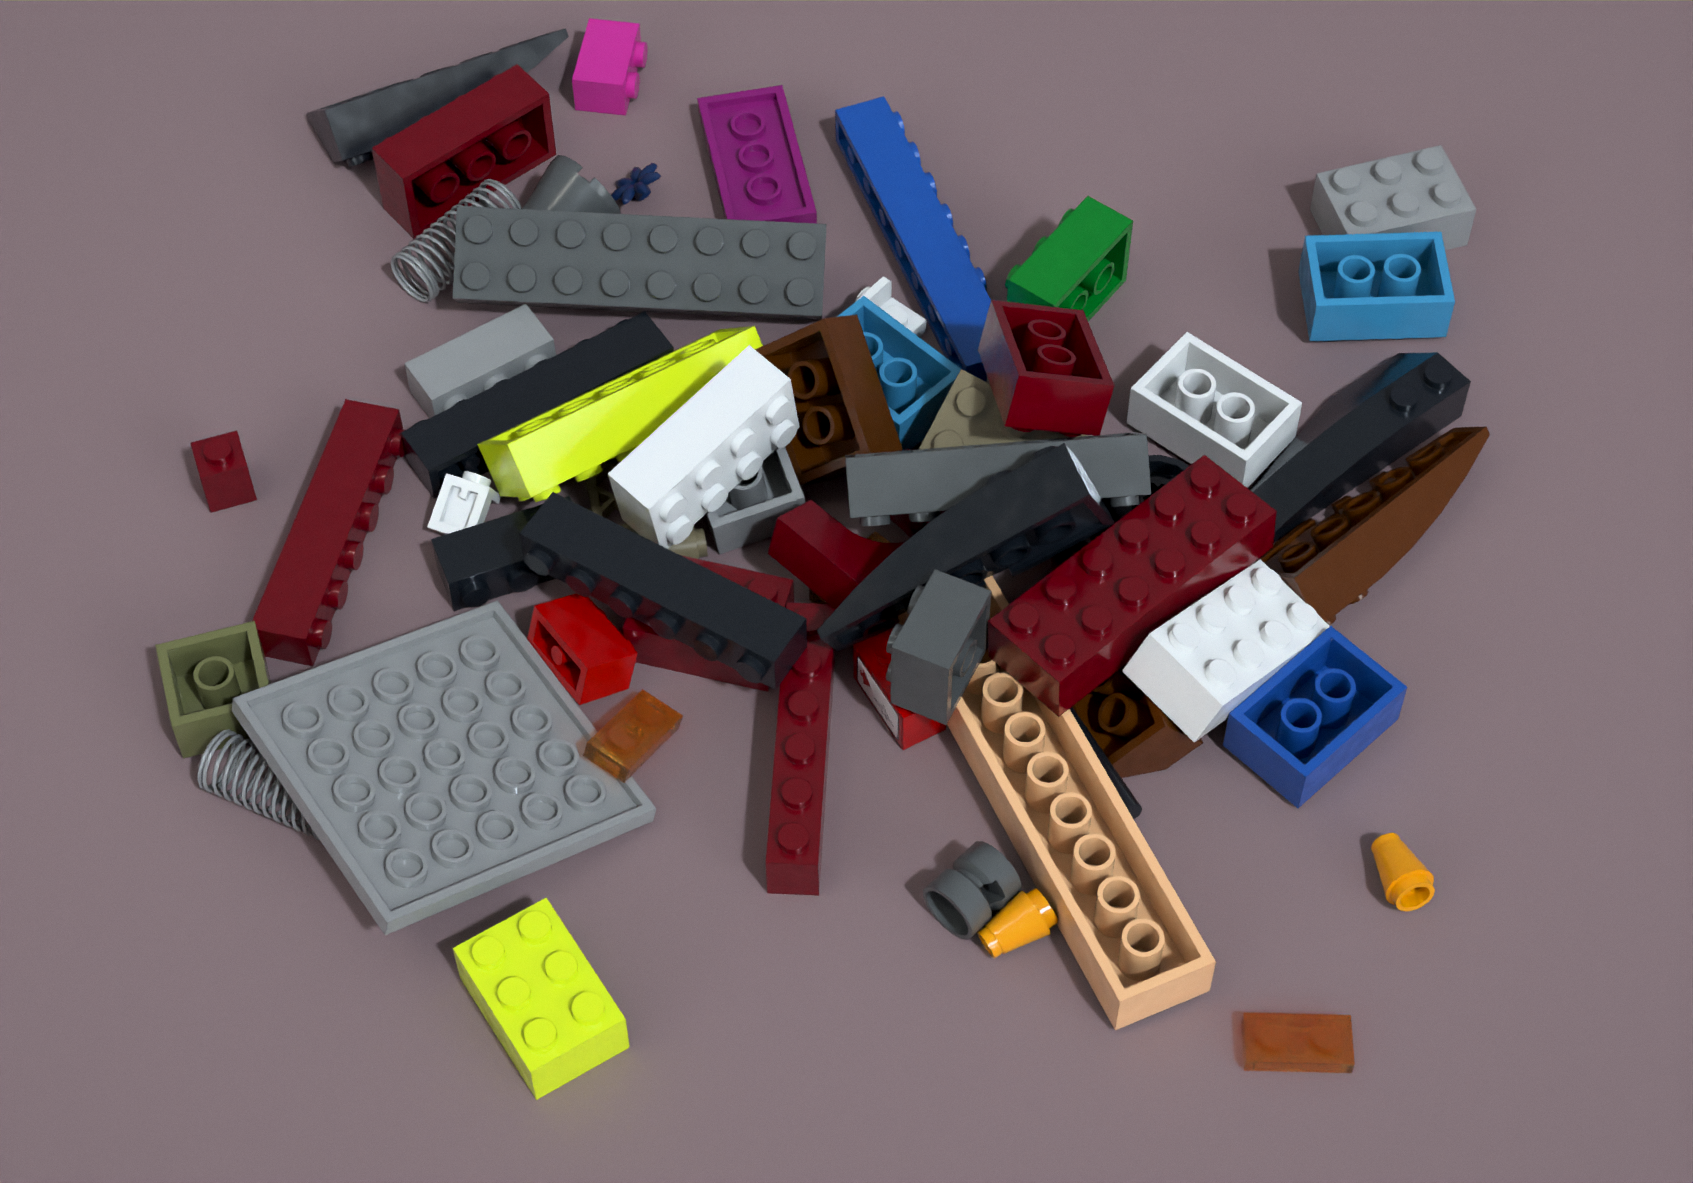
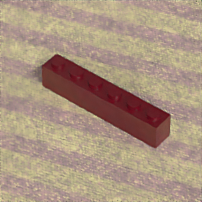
M345 399L252 620L256 623L265 657L314 666L320 649L327 648L331 639V621L336 609L341 610L347 599V581L351 571L358 570L361 565L364 551L363 542L367 532H373L377 525L380 499L383 494L387 495L391 490L394 479L393 467L397 457L402 458L405 455L401 432L405 431V429H403L399 409Z
M787 602V609L807 618V648L780 683L766 852L767 893L819 896L836 650L821 640L817 630L831 616L835 609L829 604Z

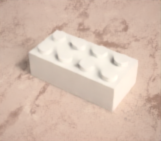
M750 345L747 346L608 473L622 520L639 535L667 549L673 544L677 545L683 542L690 535L697 521L707 512H714L719 509L726 501L729 492L742 480L752 478L761 468L764 459L776 448L781 449L788 445L795 437L800 426L791 379Z
M1260 559L1149 633L1122 672L1193 742H1196L1225 721L1232 710L1330 626L1317 614L1312 606L1305 603L1282 581L1281 577L1274 570L1270 569Z

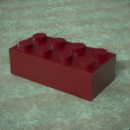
M516 64L372 147L383 209L415 239L425 229L430 228L432 223L437 222L438 218L444 216L445 212L450 211L452 206L465 199L466 195L472 193L473 189L479 187L480 183L484 182V180L493 179L506 185L557 155L549 93ZM486 185V189L493 192L497 190L490 185ZM475 197V201L478 202L479 198Z

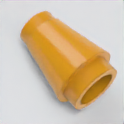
M1387 833L1378 837L1372 843L1371 851L1374 854L1386 900L1396 905L1401 911L1416 910L1427 904L1435 892L1433 887L1434 876L1407 845L1401 841L1398 834Z
M1037 888L1032 889L1028 893L1021 890L983 929L977 932V935L987 952L995 959L1001 954L1050 935L1049 929L1058 923V919L1046 898Z

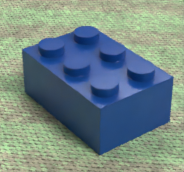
M1330 626L1229 713L1223 746L1295 807L1299 808L1399 719L1407 686Z

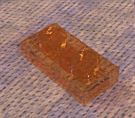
M642 689L587 742L583 756L625 783L679 729L683 715Z
M1243 1013L1241 1024L1244 1071L1352 1073L1355 1062L1351 1015Z

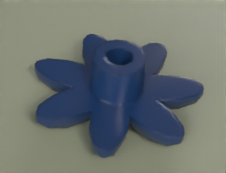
M651 163L642 170L639 167H634L630 172V178H622L616 181L618 189L611 195L615 201L621 199L622 204L626 205L633 197L637 201L647 198L651 193L648 184L661 177L658 172H655L658 166L655 163Z

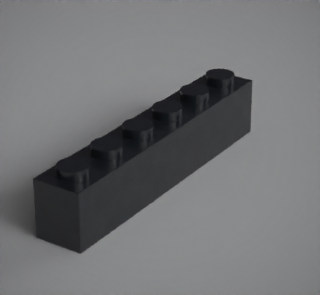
M645 311L630 319L622 320L614 327L590 339H584L574 347L550 359L541 360L534 367L510 379L501 380L493 387L469 399L461 400L453 407L427 420H421L411 428L401 432L407 462L435 499L439 495L446 473L462 478L464 471L478 475L489 471L477 444L674 351V347Z
M552 492L519 533L523 560L537 574L542 576L550 575L566 583L578 595L583 597L592 596L609 605L618 615L624 618L633 617L651 626L659 636L669 640L676 639L692 647L704 659L709 661L717 660L735 669L749 682H761L776 690L807 648V618Z

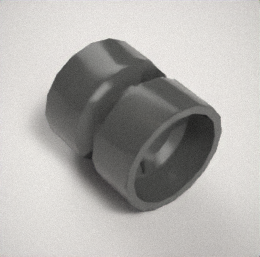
M976 841L953 862V869H945L923 889V898L930 912L944 928L960 939L968 940L991 919V911H1000L1022 890V883L1013 865L1001 852L984 841Z

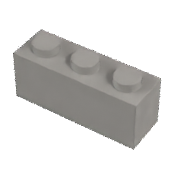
M524 304L404 364L410 392L427 416L431 418L453 407L457 402L469 399L493 387L501 380L510 379L534 367L541 360L556 356L554 339L528 305Z

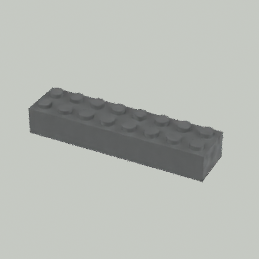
M457 206L453 299L458 303L508 306L527 304L529 307L645 311L652 313L819 321L822 319L827 224Z

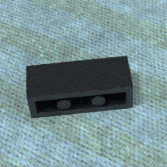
M570 496L564 497V498H566V499L572 501L571 498H570ZM543 504L431 539L436 566L454 611L466 607H477L485 604L488 600L513 592H524L535 585L556 579L550 575L542 576L537 574L523 560L519 533Z

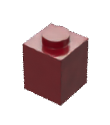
M237 430L190 443L211 513L257 500Z

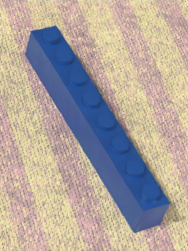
M885 96L836 109V142L944 356L962 370L986 382L987 374L978 352L991 302L987 293L986 279L981 268H974L971 263L970 251L963 235L957 236L953 228V218L946 203L941 204L938 200L934 178L930 172L924 173L916 144L913 141L908 142L905 137L901 115L898 111L892 112Z

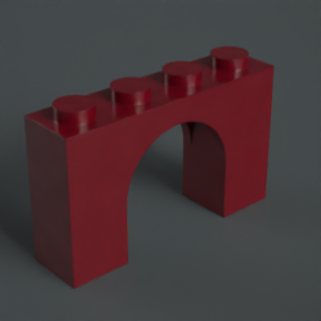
M809 500L777 518L768 554L836 610L846 597L904 542L882 543L863 538L843 526L814 501ZM909 514L890 515V520L900 527L909 538L929 523L911 522Z

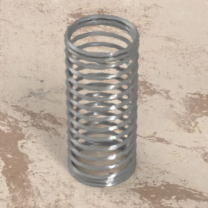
M493 179L484 180V182L480 183L479 187L473 189L472 193L467 194L465 199L460 200L457 205L452 206L450 211L445 212L444 216L438 218L437 222L432 223L430 228L425 229L422 234L416 236L415 240L410 241L408 246L403 247L401 252L395 253L392 256V271L401 286L411 296L419 301L430 302L432 299H435V296H438L439 291L445 290L446 285L453 283L454 275L452 270H454V265L442 255L436 243L449 255L454 263L455 254L449 249L443 237L455 248V240L450 231L455 235L456 220L454 219V214L456 215L455 210L457 206H463L462 204L468 206V203H472L473 207L498 208L487 195L489 193L501 202L505 208H510L498 194L486 189V185H490L499 190L514 209H522L518 199L504 184ZM475 197L479 198L481 204L475 201ZM447 220L451 221L453 228L447 225ZM439 226L444 227L446 234L440 231ZM432 232L437 233L439 240L433 237ZM425 238L430 239L432 246L426 243ZM418 244L423 245L425 252L419 249ZM411 250L417 253L418 258L411 254ZM429 250L441 260L447 271L435 261ZM423 257L433 265L440 277L428 267ZM398 258L401 259V264L409 279L424 294H422L414 286H412L406 279V277L403 275L398 265ZM405 261L414 268L416 273L426 283L429 291L414 279ZM444 275H446L447 277H450L449 281H446V280H445V276H444ZM437 281L443 283V285L439 287Z
M230 729L223 730L213 737L207 745L198 766L197 779L201 789L209 793H215L218 797H224L229 802L234 801L239 806L244 805L248 810L254 809L257 814H264L268 819L273 818L278 823L283 822L287 827L293 826L298 832L303 831L307 836L313 835L314 838L319 840L312 828V831L308 830L311 826L309 823L305 825V818L302 813L301 817L295 821V814L299 809L291 797L288 799L289 794L284 787L277 797L281 786L277 777L267 793L274 775L270 766L265 778L257 789L261 775L268 764L264 761L260 752L255 755L256 746L250 738L244 739L241 734H237ZM228 736H231L216 759L212 773V784L207 785L206 777L210 760L220 743ZM249 743L251 746L245 751V744ZM231 744L227 763L216 779L219 764ZM250 753L246 769L237 782L241 767ZM260 757L256 772L247 785L251 771ZM232 780V788L226 792V786ZM242 784L241 793L236 796V790ZM252 788L251 797L246 800V794ZM262 791L261 801L256 804V797ZM272 795L271 805L265 808L266 801ZM282 799L281 809L275 812V806ZM292 803L291 813L285 817V810Z

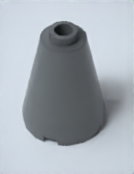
M557 155L550 162L522 208L621 214L620 208L605 187L595 177L589 182L577 174L583 167L576 161L563 155Z

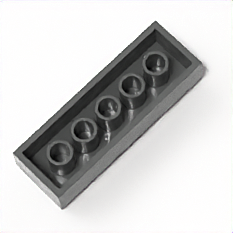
M1133 432L845 455L850 518L860 517L861 526L891 524L890 515L909 514L911 522L932 521L940 515V511H947L973 492L986 486V482L993 475L1005 470L1014 471L1030 462L1031 457L1039 450L1049 446L1058 447L1063 443L1078 458L1101 498H1104L1105 504H1109L1110 507L1139 505V495L1151 494L1147 434Z

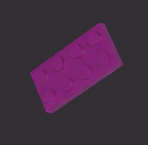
M778 85L697 98L698 112L724 218L817 224V212L783 86Z

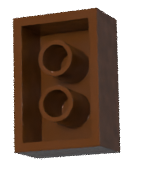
M858 315L824 318L756 349L758 353L791 379L800 427L797 429L795 437L785 448L800 486L832 480L846 474L845 455L903 450Z

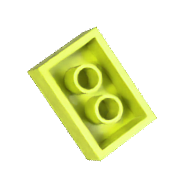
M547 898L540 900L453 948L460 979L536 1100L630 1048L626 1018Z

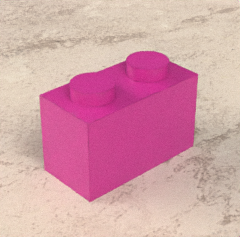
M589 18L572 77L575 110L626 116L630 98L636 99L638 96L640 84L639 73H637L638 68H645L648 46L647 42H641L639 23Z

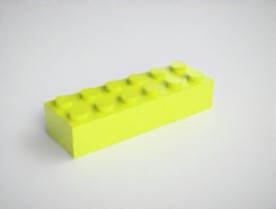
M755 326L714 331L477 444L500 496L518 497L519 501L533 498L534 502L548 499L552 492L556 494L561 492L559 484L574 477L576 482L589 479L603 471L601 463L615 457L618 462L622 461L747 346L750 345L755 350L763 346Z

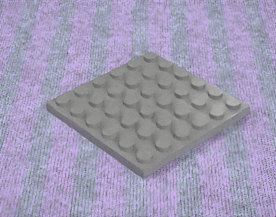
M498 600L233 698V714L384 935H388L654 820L656 807Z

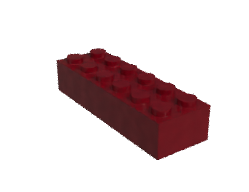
M1203 455L988 620V656L1054 714L1060 717L1128 663L1149 633L1245 570L1273 548L1277 511L1210 458Z

